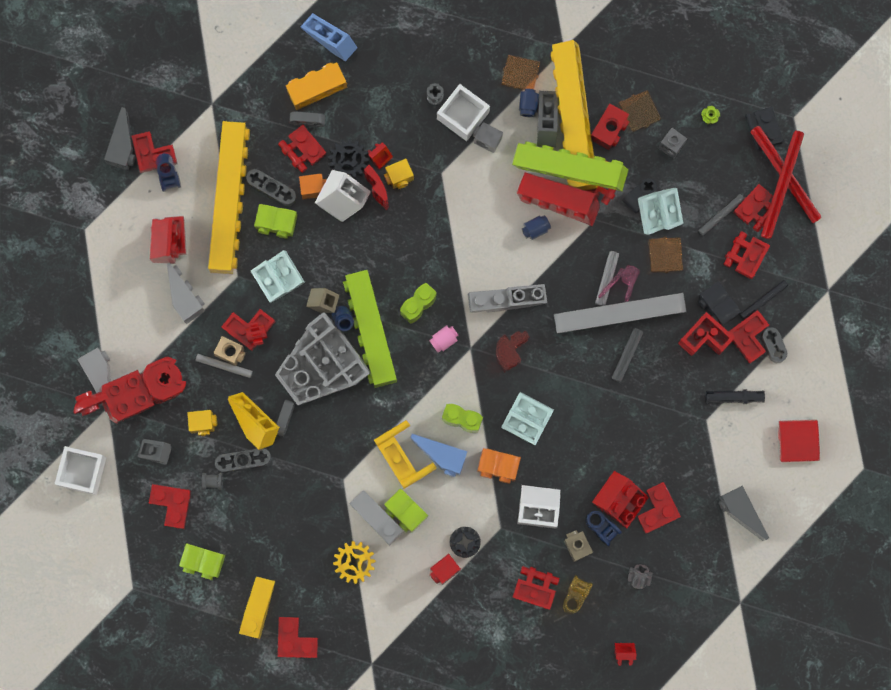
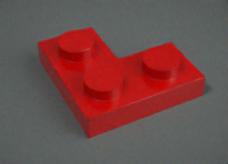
M150 131L132 135L141 173L156 170V159L163 153L171 155L174 164H178L173 144L155 149ZM164 163L161 166L167 167L169 164Z
M259 309L249 323L258 321L259 325L264 324L267 333L276 321ZM233 312L221 328L249 350L253 351L256 347L253 342L248 343L245 329L250 328L249 323Z
M758 310L728 331L735 337L733 343L749 364L766 352L755 338L757 334L769 326Z
M664 482L646 490L654 508L637 516L645 534L681 517Z
M152 484L149 504L167 507L164 526L185 529L191 490Z
M279 617L277 657L317 658L318 638L298 637L299 618Z

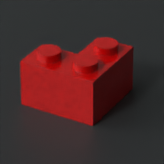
M706 312L678 344L691 356L704 343L720 355L735 337Z

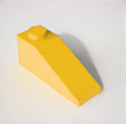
M243 392L229 396L228 401L246 438L259 450L273 445L280 427Z
M256 577L239 634L258 639L261 638L275 581Z

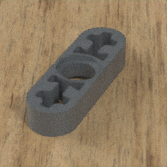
M257 169L250 170L247 173L246 179L252 188L284 206H292L296 202L295 191ZM258 175L259 180L264 182L263 186L258 181L253 183L251 176L255 177ZM270 183H274L277 186L276 191L273 193L266 190V186ZM280 188H283L281 191L285 195L291 193L292 199L284 201V196L279 194Z
M265 448L222 454L215 459V467L223 473L262 467L270 463L271 454ZM263 452L264 455L268 456L264 459V462H261L260 459L254 460L255 464H252V457L250 454L254 453L253 456L258 457L260 456V453ZM241 455H246L249 459L245 466L238 464V458ZM234 456L236 467H233V464H227L225 469L219 466L223 458L226 461H232L231 457Z

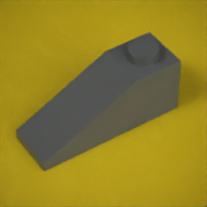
M539 91L537 147H542L543 145L556 147L558 97L556 91Z
M121 107L104 161L107 165L129 171L130 166L134 165L136 156L134 155L128 112L125 108Z
M743 485L719 497V505L723 512L726 511L731 518L762 541L769 539Z

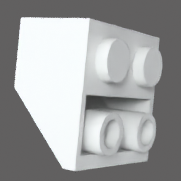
M332 170L315 204L343 222L363 208L371 191L348 174Z
M522 485L517 524L556 529L560 508V490Z

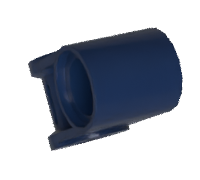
M166 153L160 154L156 159V165L162 191L166 192V189L174 187L181 188L180 178L172 156ZM164 163L169 164V166L163 167L161 165Z
M592 511L585 518L586 525L608 547L617 534L620 535L622 533L613 522L609 521L599 511ZM593 514L597 515L600 519L598 525H593L590 522V517Z

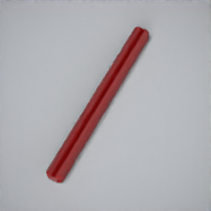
M756 126L751 130V134L780 175L784 161L761 127ZM792 174L788 188L811 222L815 223L821 219V215Z
M796 130L793 133L761 233L763 238H772L803 141L804 133Z

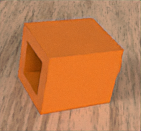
M322 174L299 176L302 199L317 198L327 179H323Z

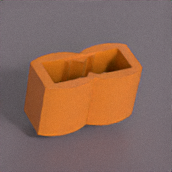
M483 448L477 472L481 473V477L492 479V476L500 478V482L510 484L511 481L516 479L521 457Z

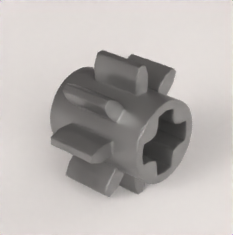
M639 564L635 568H630L628 581H631L634 588L643 589L646 585L650 586L653 573L649 572L647 566Z

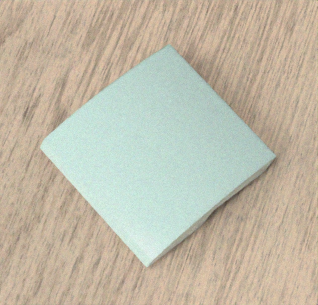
M677 188L661 190L638 198L644 234L649 235L661 229L669 230L683 224Z
M285 250L270 260H265L251 270L270 303L305 283Z
M520 392L501 428L536 445L554 409Z

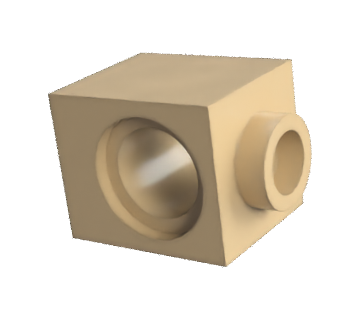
M222 336L214 351V355L236 366L238 362H242L245 352H243L244 347ZM235 348L236 352L233 356H227V349Z

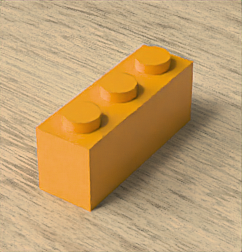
M337 62L334 64L328 63L319 71H310L305 77L301 79L295 78L288 82L286 89L296 110L347 88V82Z

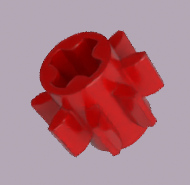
M258 321L249 323L250 328L245 329L248 343L253 342L255 346L264 344L263 339H267L265 325H259Z

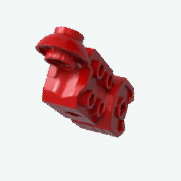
M164 357L148 364L142 373L136 370L102 385L100 392L93 394L92 391H88L75 398L77 402L74 406V414L88 415L100 409L99 404H102L109 419L114 423H119L152 408L154 403L161 404L179 396L186 386V381H182L181 372L174 365L177 360ZM161 377L166 379V384L160 382Z

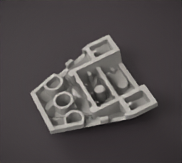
M323 312L308 324L305 333L301 339H298L295 348L290 355L288 354L275 376L296 404L301 405L352 387L368 376L370 371L343 332L338 330L333 321Z

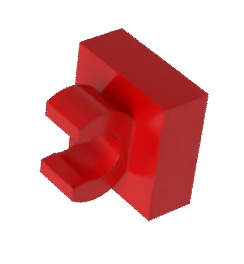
M376 143V148L372 152L368 150L369 157L378 169L382 168L393 158L384 143L380 145Z
M615 643V656L619 666L622 665V660H628L629 665H632L633 660H636L634 643Z

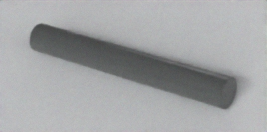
M739 194L701 227L698 232L704 236L744 201L743 195Z

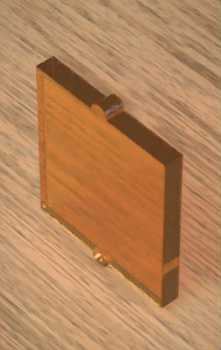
M508 55L506 67L503 68L502 85L523 90L534 89L536 79L539 78L537 74L540 62Z
M648 90L637 95L633 94L630 98L619 102L622 110L629 114L627 120L630 121L629 125L633 132L644 127L648 128L650 124L661 120Z
M664 236L659 239H649L651 272L668 273L669 271L683 270L681 238H667Z

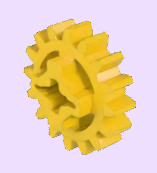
M352 541V546L344 543L345 549L338 548L340 555H334L338 561L333 562V565L339 567L335 572L342 573L340 575L341 579L347 577V583L351 579L354 580L355 584H357L358 579L365 582L364 576L371 577L369 570H375L371 566L372 563H376V560L371 559L374 553L367 552L370 548L369 546L362 548V542L358 546H356L355 541ZM353 549L360 550L364 554H354ZM346 553L348 556L347 560L342 564V558ZM350 554L356 560L360 559V562H358L359 571L353 565H349L352 562ZM368 560L367 568L363 572L361 569L362 565ZM353 570L356 576L349 575L345 571Z

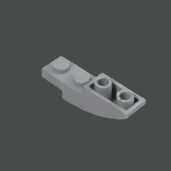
M545 284L468 293L470 312H496L547 303Z

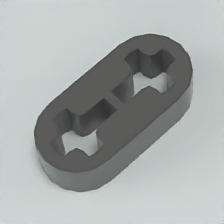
M291 112L289 123L297 126L323 127L325 126L326 116L319 113Z
M772 327L767 328L762 333V342L770 360L774 363H781L787 358V349L779 331ZM768 332L775 335L773 338L774 344L771 339L766 338ZM775 346H776L778 352H781V351H782V353H783V354L780 356L781 359H779L778 356H777V357H774V353L776 352V350H775V348H774Z
M287 399L284 401L277 421V425L280 427L277 435L285 436L295 402Z

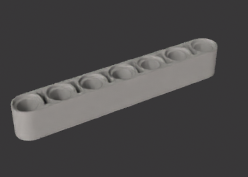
M679 293L554 314L557 333L682 313L686 312L684 294Z

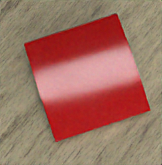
M368 165L364 169L365 180L372 186L373 198L387 210L389 205L385 187L375 170Z
M818 420L779 421L778 440L780 441L781 462L820 461Z

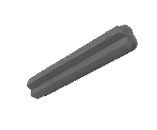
M637 328L633 329L613 373V380L617 382L622 381L643 335V331Z

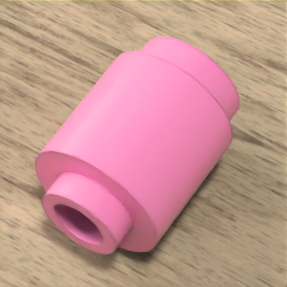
M446 325L435 333L429 341L436 351L440 352L457 342L456 337L459 335L452 326L448 328Z

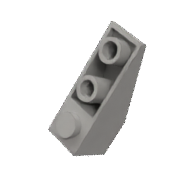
M169 262L167 268L172 304L184 322L188 324L205 311L202 307L204 302L199 295L195 297L192 294L193 287L188 280L184 282L180 277L182 272L176 265L172 267Z

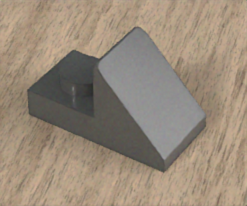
M143 439L138 458L166 465L171 452V444Z

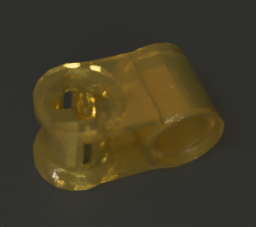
M575 575L563 601L564 611L569 614L578 612L587 598L593 583H587ZM573 599L576 601L577 608L575 610L568 608V600Z

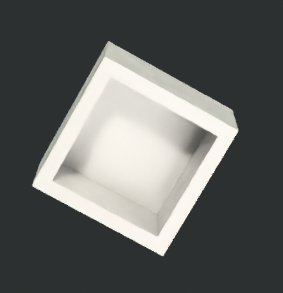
M459 84L437 112V120L467 141L474 133L476 127L489 114L490 106Z
M65 446L55 485L97 495L106 457Z

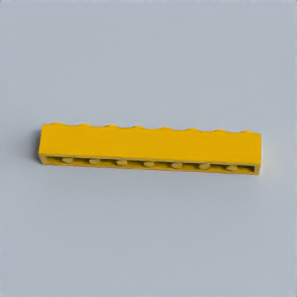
M574 40L552 45L551 59L555 64L553 75L555 80H557L555 91L560 102L558 112L562 117L560 129L562 134H564L563 149L570 151V154L577 155V152L588 155V158L594 159L579 44ZM567 179L568 186L581 190L597 188L595 185Z
M222 122L208 265L210 273L233 274V270L237 269L238 259L235 258V250H239L237 232L241 230V221H238V218L243 210V202H240V197L244 195L245 185L242 184V177L246 176L244 159L248 157V147H245L246 140H249L250 129H247L246 124L241 122Z

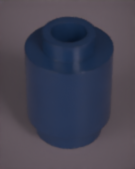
M525 89V91L520 93V116L535 117L539 94L536 93V90Z
M539 215L523 223L524 228H522V232L526 239L534 240L548 233L551 225L545 215L542 217Z
M346 306L336 307L335 313H332L335 326L341 331L350 330L354 320L349 308Z

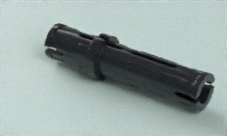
M764 390L706 391V403H765Z

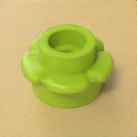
M708 106L702 110L701 115L705 123L714 124L718 121L720 112L714 106Z

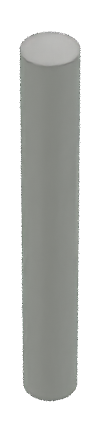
M197 354L196 357L197 362L251 378L253 373L251 370L201 354Z

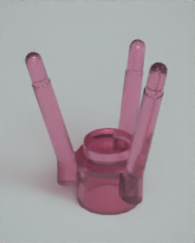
M627 265L625 270L620 268L618 274L603 289L598 298H602L615 282L622 277V282L629 285L625 296V302H629L640 271L631 265Z

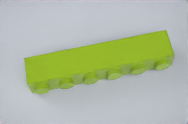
M525 142V144L518 143L512 165L518 169L623 191L628 169L623 166L621 161L612 160V162H606V159L594 156V159L588 158V155L577 152V155H573L565 149L554 151V148L543 145L540 148L531 142Z
M368 270L345 275L346 281L343 284L345 292H350L351 299L348 300L350 311L354 310L356 315L353 318L355 329L359 328L361 334L357 336L359 345L364 347L366 353L362 354L364 364L369 365L370 374L368 375L369 383H374L375 388L396 383L397 379Z

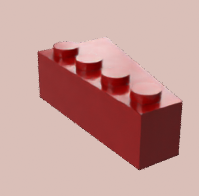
M526 172L517 190V194L523 203L538 205L542 209L551 210L590 226H593L600 209V203L594 193Z

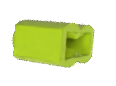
M259 204L254 227L261 234L269 235V232L277 233L276 236L280 238H288V236H293L297 212Z
M427 283L422 284L415 291L414 296L403 303L400 310L401 316L410 324L416 322L421 317L423 310L429 308L435 302L436 291Z
M446 404L442 415L444 423L453 427L460 426L469 433H478L483 420L479 413L472 410L465 411L456 404Z
M401 488L384 504L387 508L385 512L392 519L396 517L400 521L398 525L406 533L408 531L413 533L428 518V515Z
M186 544L179 566L184 567L183 572L194 575L195 571L202 573L201 577L213 580V577H219L225 555Z

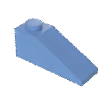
M313 13L301 26L306 33L344 61L358 48L347 33Z
M415 434L411 435V440L441 470L445 471L444 474L455 477L456 474H461L467 451Z

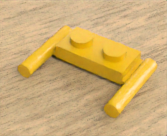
M407 420L374 439V442L404 489L437 469L432 462L416 472L394 436L410 427Z

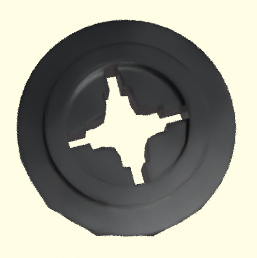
M460 527L450 537L451 550L462 558L475 555L481 545L479 534L471 527ZM463 534H465L468 540H474L468 544V550L464 548V545L457 544L462 541Z

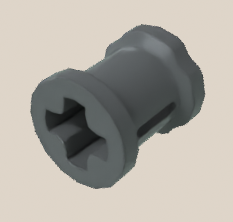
M434 83L427 88V100L432 105H438L443 100L444 91L439 84ZM433 92H437V97H433Z
M202 473V490H206V488L222 490L223 473L218 475Z

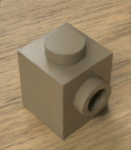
M326 288L311 289L306 307L320 313H335L339 294Z
M575 530L566 535L567 539L564 542L574 562L593 553L583 531L578 533Z

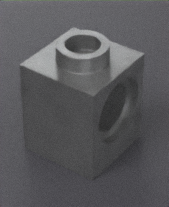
M483 122L481 127L477 126L473 133L475 137L474 144L494 153L503 137V132Z
M671 128L661 141L659 149L674 159L684 146L687 138Z

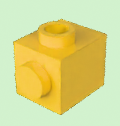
M407 159L385 167V180L388 185H392L393 189L397 187L398 189L404 188L408 185V182L414 180V175Z
M211 410L187 412L189 432L191 434L198 433V436L210 435V432H214V426H217V416L213 415Z

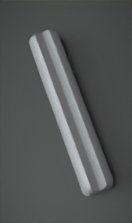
M614 251L609 252L595 302L599 306H605L616 269L619 253Z

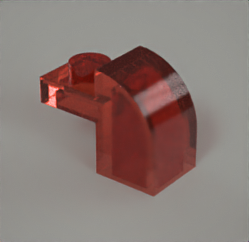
M526 331L514 333L511 336V340L505 334L498 341L496 359L504 373L521 363V358L515 348L529 341L530 337Z

